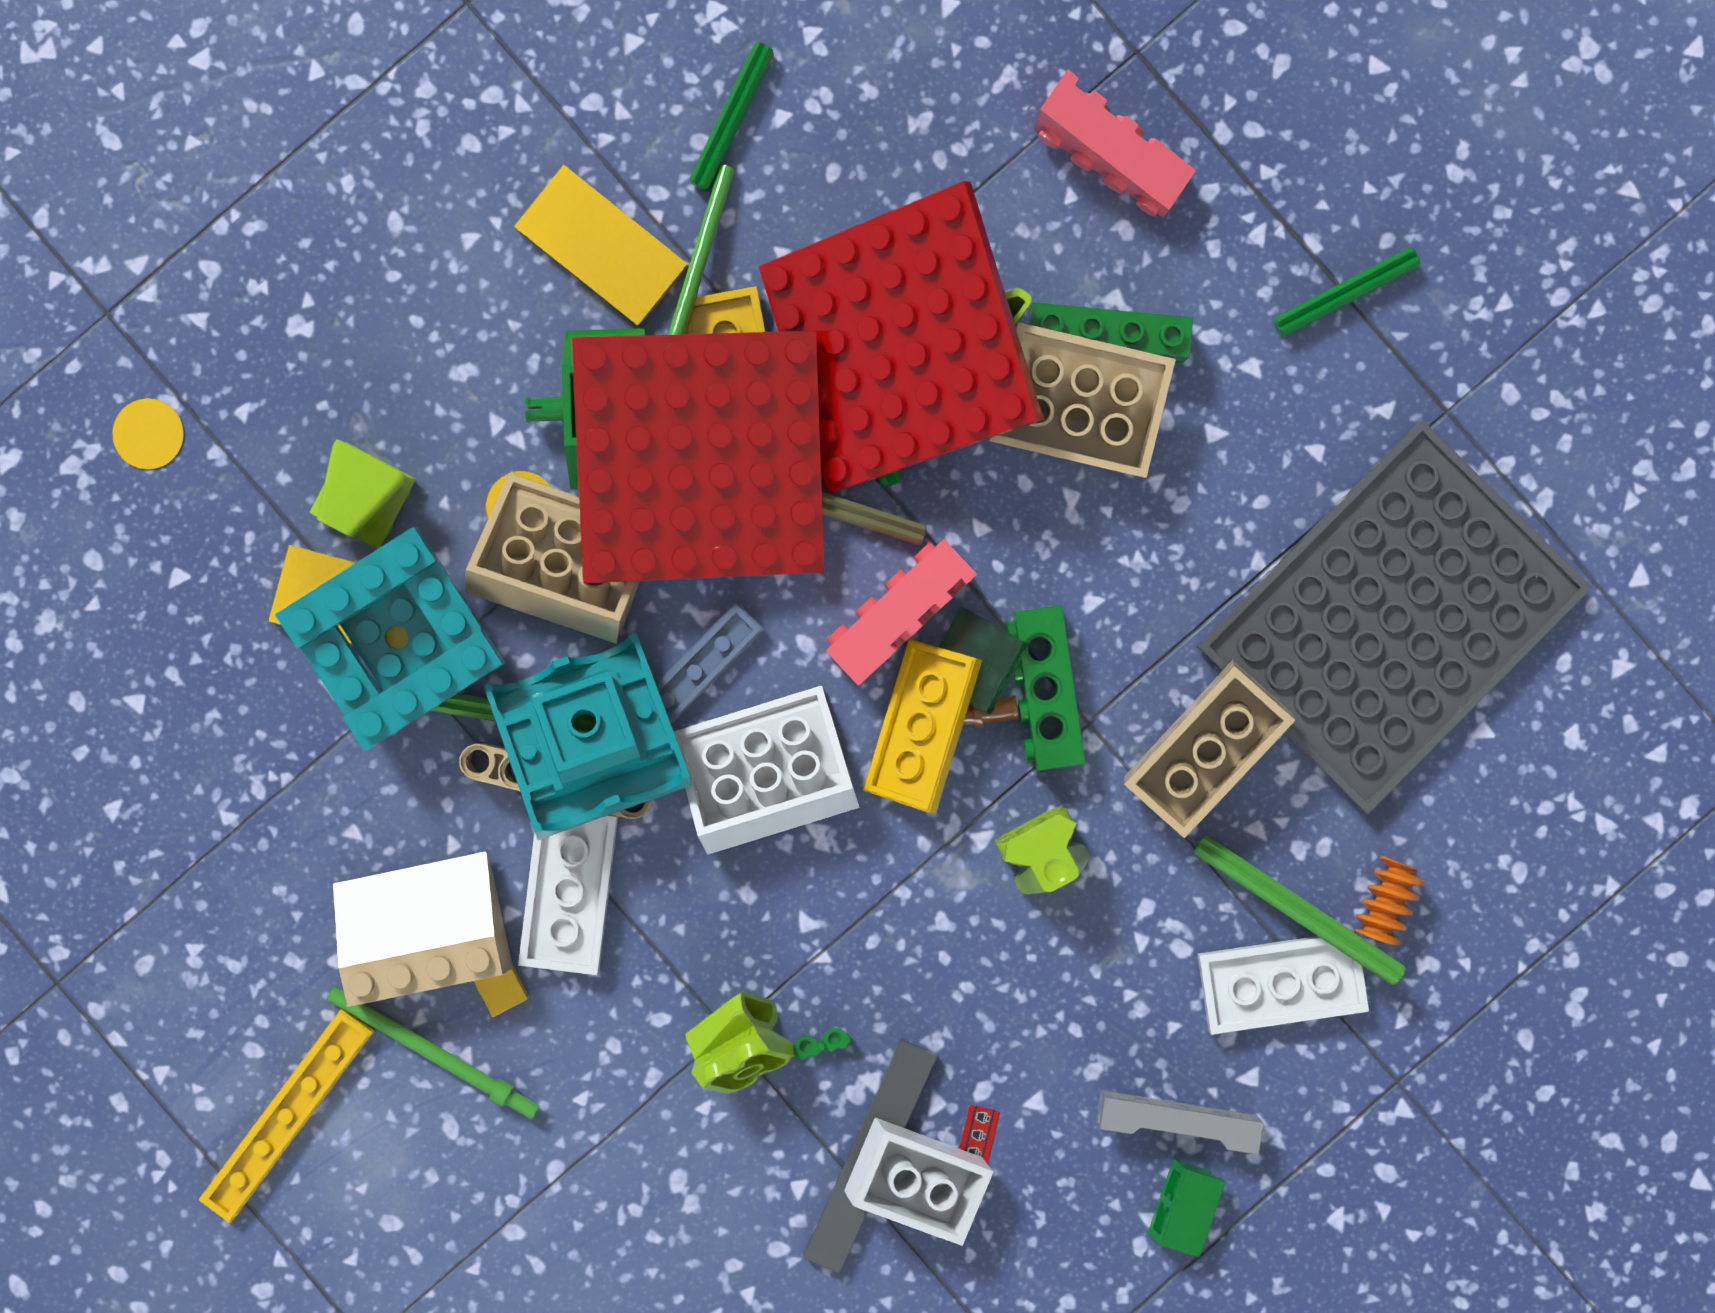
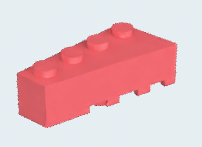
M1068 69L1039 111L1034 127L1039 132L1038 138L1053 149L1061 147L1072 155L1070 157L1071 161L1079 168L1088 172L1093 169L1105 177L1103 179L1104 184L1119 194H1123L1125 191L1137 199L1136 205L1148 215L1155 217L1159 214L1164 218L1196 170L1157 139L1150 138L1148 142L1142 138L1144 134L1142 129L1128 116L1117 115L1115 117L1112 115L1110 108L1106 105L1108 100L1098 92L1093 91L1090 94L1079 89L1075 85L1079 77Z
M945 539L936 547L929 542L913 557L918 563L907 574L902 569L898 571L884 585L889 591L878 602L872 596L855 612L860 617L856 623L849 629L843 623L826 639L831 644L826 652L858 686L977 575Z

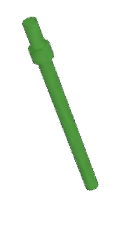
M720 165L668 335L685 334L735 172L730 166Z
M336 986L329 993L327 1001L490 1095L489 1100L503 1107L506 1104L531 1120L538 1111L540 1105L514 1091L515 1086L507 1081L493 1079L367 1004L347 1007L344 991Z

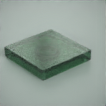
M961 606L939 648L982 660L970 704L987 714H992L1029 644Z

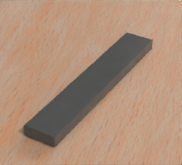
M902 1038L900 1039L805 1249L803 1258L840 1274L867 1214V1211L852 1205L844 1190L874 1118H879L903 1128L906 1127L936 1061L937 1054Z

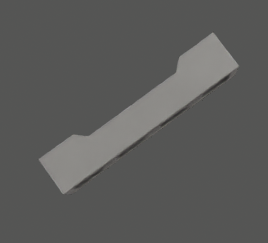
M1105 1090L1100 1092L1096 1122L1102 1130L1133 1134L1140 1128L1220 1140L1227 1150L1259 1155L1264 1125L1262 1120L1254 1114Z

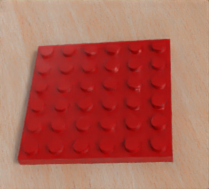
M962 181L758 266L778 332L816 331L821 472L828 494L851 488L1044 420L970 181Z
M816 331L571 338L583 583L824 573Z

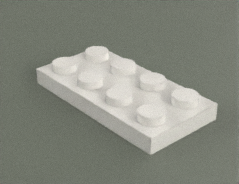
M608 815L541 840H537L534 832L518 966L590 975L599 974L618 816Z
M1319 936L1197 954L1208 1030L1211 1035L1369 1012L1363 966Z

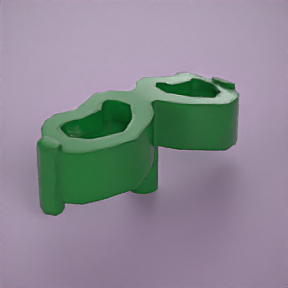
M834 1027L823 1035L822 1041H818L812 1036L803 1035L793 1046L794 1057L801 1061L807 1056L816 1057L823 1050L832 1052L837 1048L846 1049L851 1042V1036L844 1030Z

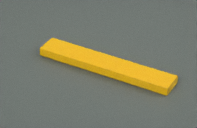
M340 1009L199 1198V1201L228 1223L233 1222L376 1030L357 1017Z

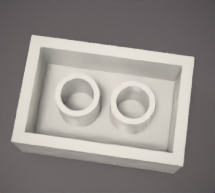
M875 1117L844 1192L854 1207L963 1246L994 1171L978 1155Z

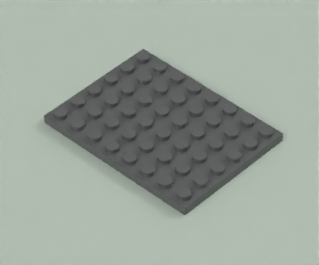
M1420 420L1196 647L1221 672L1232 660L1235 661L1290 710L1296 721L1284 734L1365 814H1369L1592 587L1423 420Z

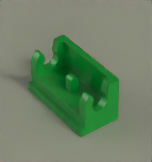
M1173 1158L1147 1233L1160 1246L1200 1257L1226 1181L1211 1175L1212 1172Z

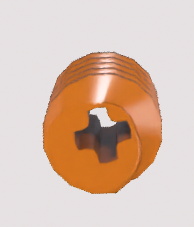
M1380 855V861L1388 869L1374 870L1373 874L1382 884L1368 885L1367 889L1376 896V899L1362 900V905L1370 913L1356 914L1355 918L1364 928L1352 930L1382 943L1399 946L1402 941L1393 931H1406L1408 928L1399 916H1412L1414 913L1405 904V901H1419L1420 896L1411 887L1425 886L1426 882L1417 874L1419 870Z

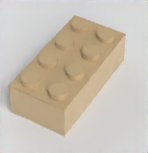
M1232 660L1124 776V785L1185 838L1296 720L1290 710Z

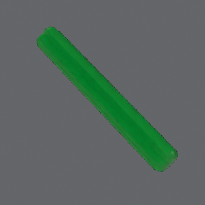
M754 43L690 176L691 184L701 190L708 191L774 56L773 49L764 43Z
M1407 248L1277 316L1273 320L1277 332L1281 337H1286L1416 269L1420 265V259L1413 248Z

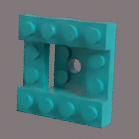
M418 527L410 528L275 614L296 648H301L344 714L343 720L364 752L506 663ZM338 626L343 628L384 692L381 693ZM393 626H401L408 633V643L402 649L391 647L387 641V633Z
M636 632L630 634L617 646L599 654L582 658L566 656L552 661V664L545 670L524 680L508 684L488 683L483 685L537 840L691 786L689 771ZM587 714L594 717L596 725L590 732L579 733L573 728V722L578 716Z

